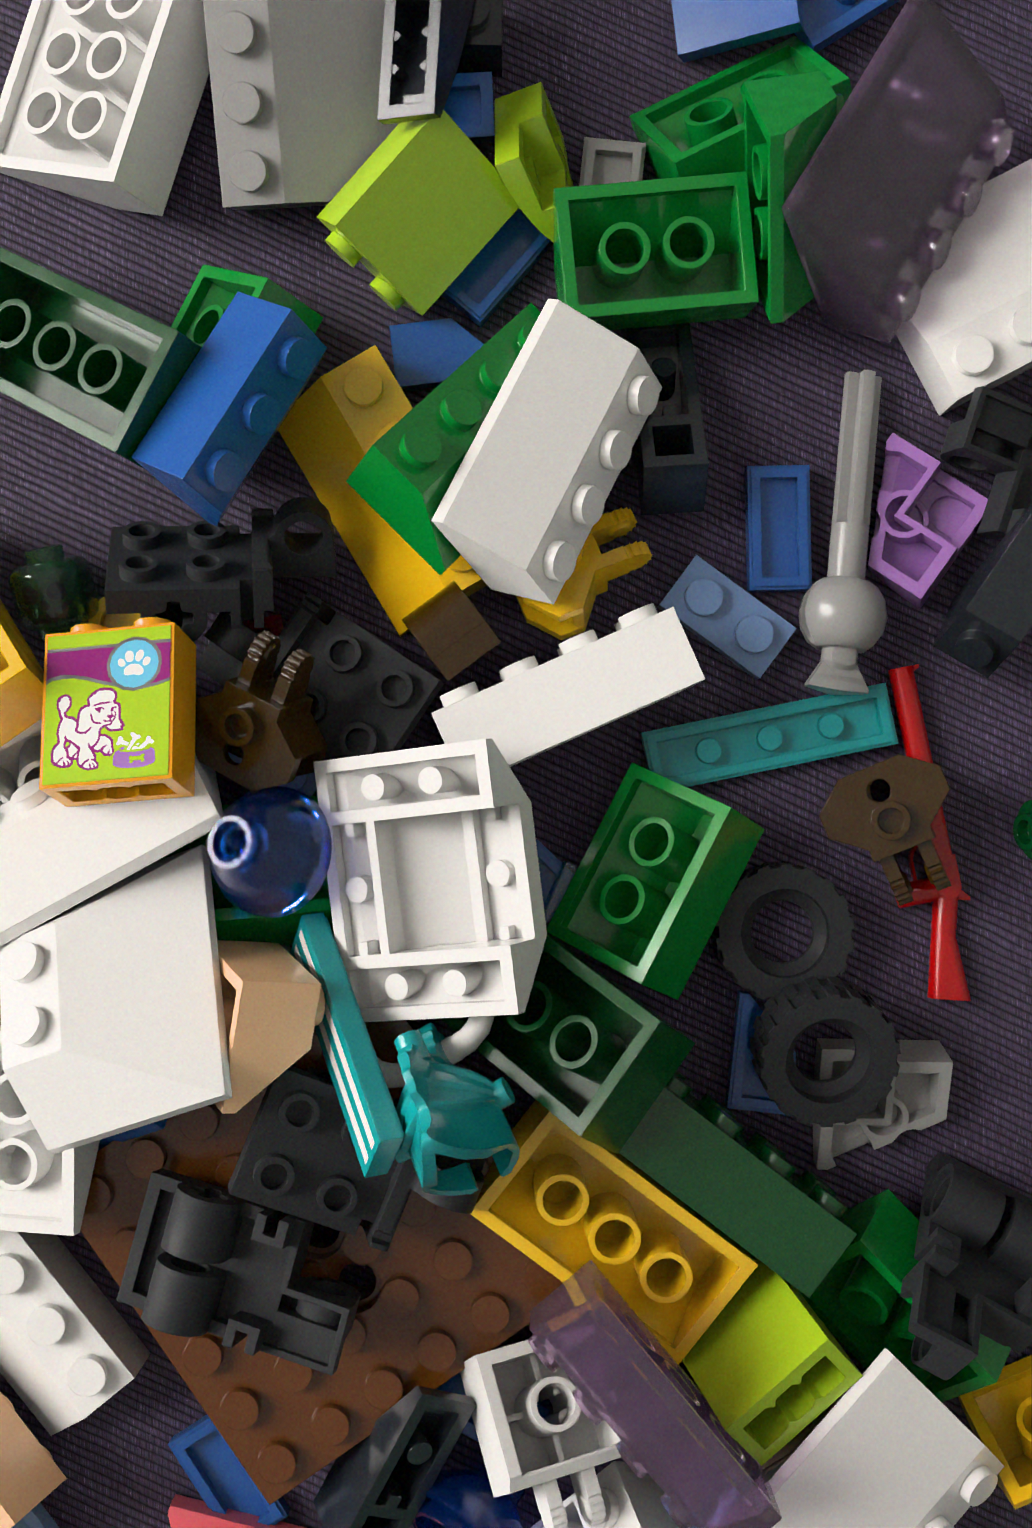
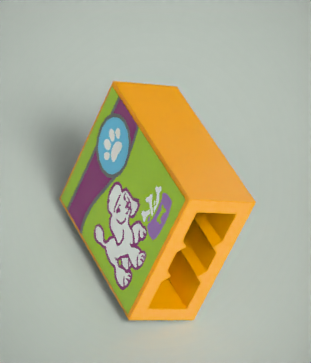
M158 617L141 618L134 622V626L108 628L99 624L85 623L71 627L70 632L45 634L39 789L66 807L195 796L196 644L175 622Z

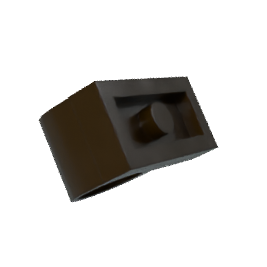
M455 581L451 582L402 619L446 681L452 679L501 642Z

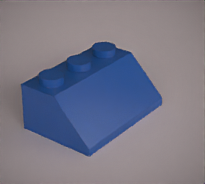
M237 292L131 458L208 523L218 526L315 373L327 347L292 309Z

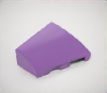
M892 433L886 441L885 461L881 488L878 494L876 522L871 541L868 569L889 588L921 609L980 526L988 498L940 469V461L895 433Z

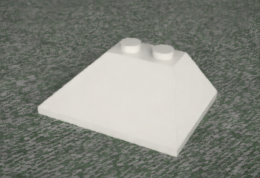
M479 739L315 761L314 771L334 939L364 1022L517 1015L524 1013L547 936L532 804L493 739Z
M203 845L155 861L0 947L3 1071L48 1151L60 1153L232 1098L209 849Z

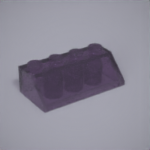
M592 1260L588 1261L530 1311V1331L534 1335L528 1341L537 1357L551 1372H555L561 1367L577 1386L572 1391V1395L581 1410L597 1426L605 1420L621 1439L616 1444L619 1454L640 1479L649 1473L665 1492L660 1497L661 1503L679 1528H772L782 1519L763 1465L761 1466L725 1431L702 1392Z

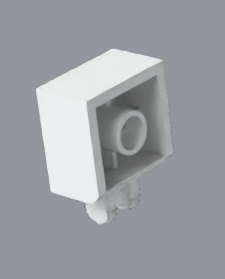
M597 1320L477 1354L464 1361L465 1369L460 1374L466 1396L473 1397L476 1403V1407L471 1415L493 1497L507 1495L532 1487L544 1528H568L567 1514L556 1478L570 1474L576 1499L578 1500V1507L581 1515L584 1517V1521L590 1527L603 1523L606 1516V1508L601 1496L602 1492L594 1466L632 1454V1437ZM539 1397L540 1402L549 1399L553 1406V1414L548 1415L545 1420L544 1417L540 1416L537 1409Z

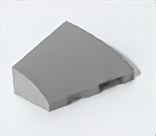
M817 1038L814 1079H830L845 1071L854 1057V1039ZM898 1040L901 1052L897 1056V1062L900 1065L898 1076H894L891 1083L892 1089L887 1097H882L876 1104L877 1108L869 1114L864 1113L856 1118L857 1121L846 1125L842 1122L833 1124V1127H821L819 1124L813 1123V1162L817 1170H828L835 1167L834 1157L869 1142L873 1149L876 1150L894 1142L898 1135L906 1130H923L946 1120L953 1061L939 1040Z

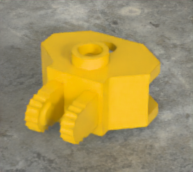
M620 508L610 513H604L599 521L593 525L577 557L574 572L565 581L554 605L516 596L527 623L560 640L584 632L596 595L608 591V581L628 574L632 570L635 571L651 560L652 554L647 543L643 541H635L601 554L598 547L617 537L620 538L636 527L637 521L631 508Z

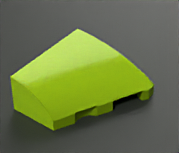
M542 82L495 99V167L518 207L530 222L554 243L553 190L554 188L573 187V182L569 172L568 157L562 132Z

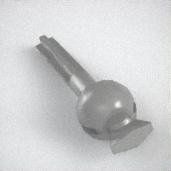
M865 369L860 373L848 371L844 375L827 577L816 581L806 592L798 612L800 630L805 640L816 650L821 651L820 662L806 680L804 686L829 695H864L869 693V689L857 665L858 653H864L875 645L883 635L888 619L886 601L881 591L872 582L865 580L882 377L876 376V371Z

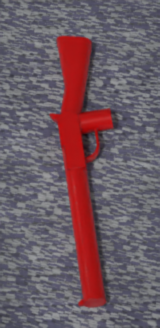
M919 664L888 670L905 754L907 757L933 763L914 673L919 668ZM941 805L931 823L936 837L932 840L949 877L951 886L938 891L935 885L930 883L929 878L917 880L913 862L914 852L918 848L916 845L911 847L908 854V863L912 877L910 883L913 888L912 896L914 901L901 906L897 899L896 902L900 909L932 902L927 997L941 1000L971 1001L956 939L958 900H970L971 897L961 890L962 885L956 856L952 854L943 807Z

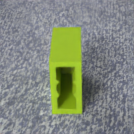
M443 110L441 118L399 123L319 213L317 218L332 232L325 239V242L351 267L354 268L360 261L375 276L369 286L388 306L398 311L404 305L423 316L519 207L508 192L495 167Z
M755 1257L758 1263L756 1269L682 1361L725 1431L762 1466L862 1378L863 1375L798 1289Z

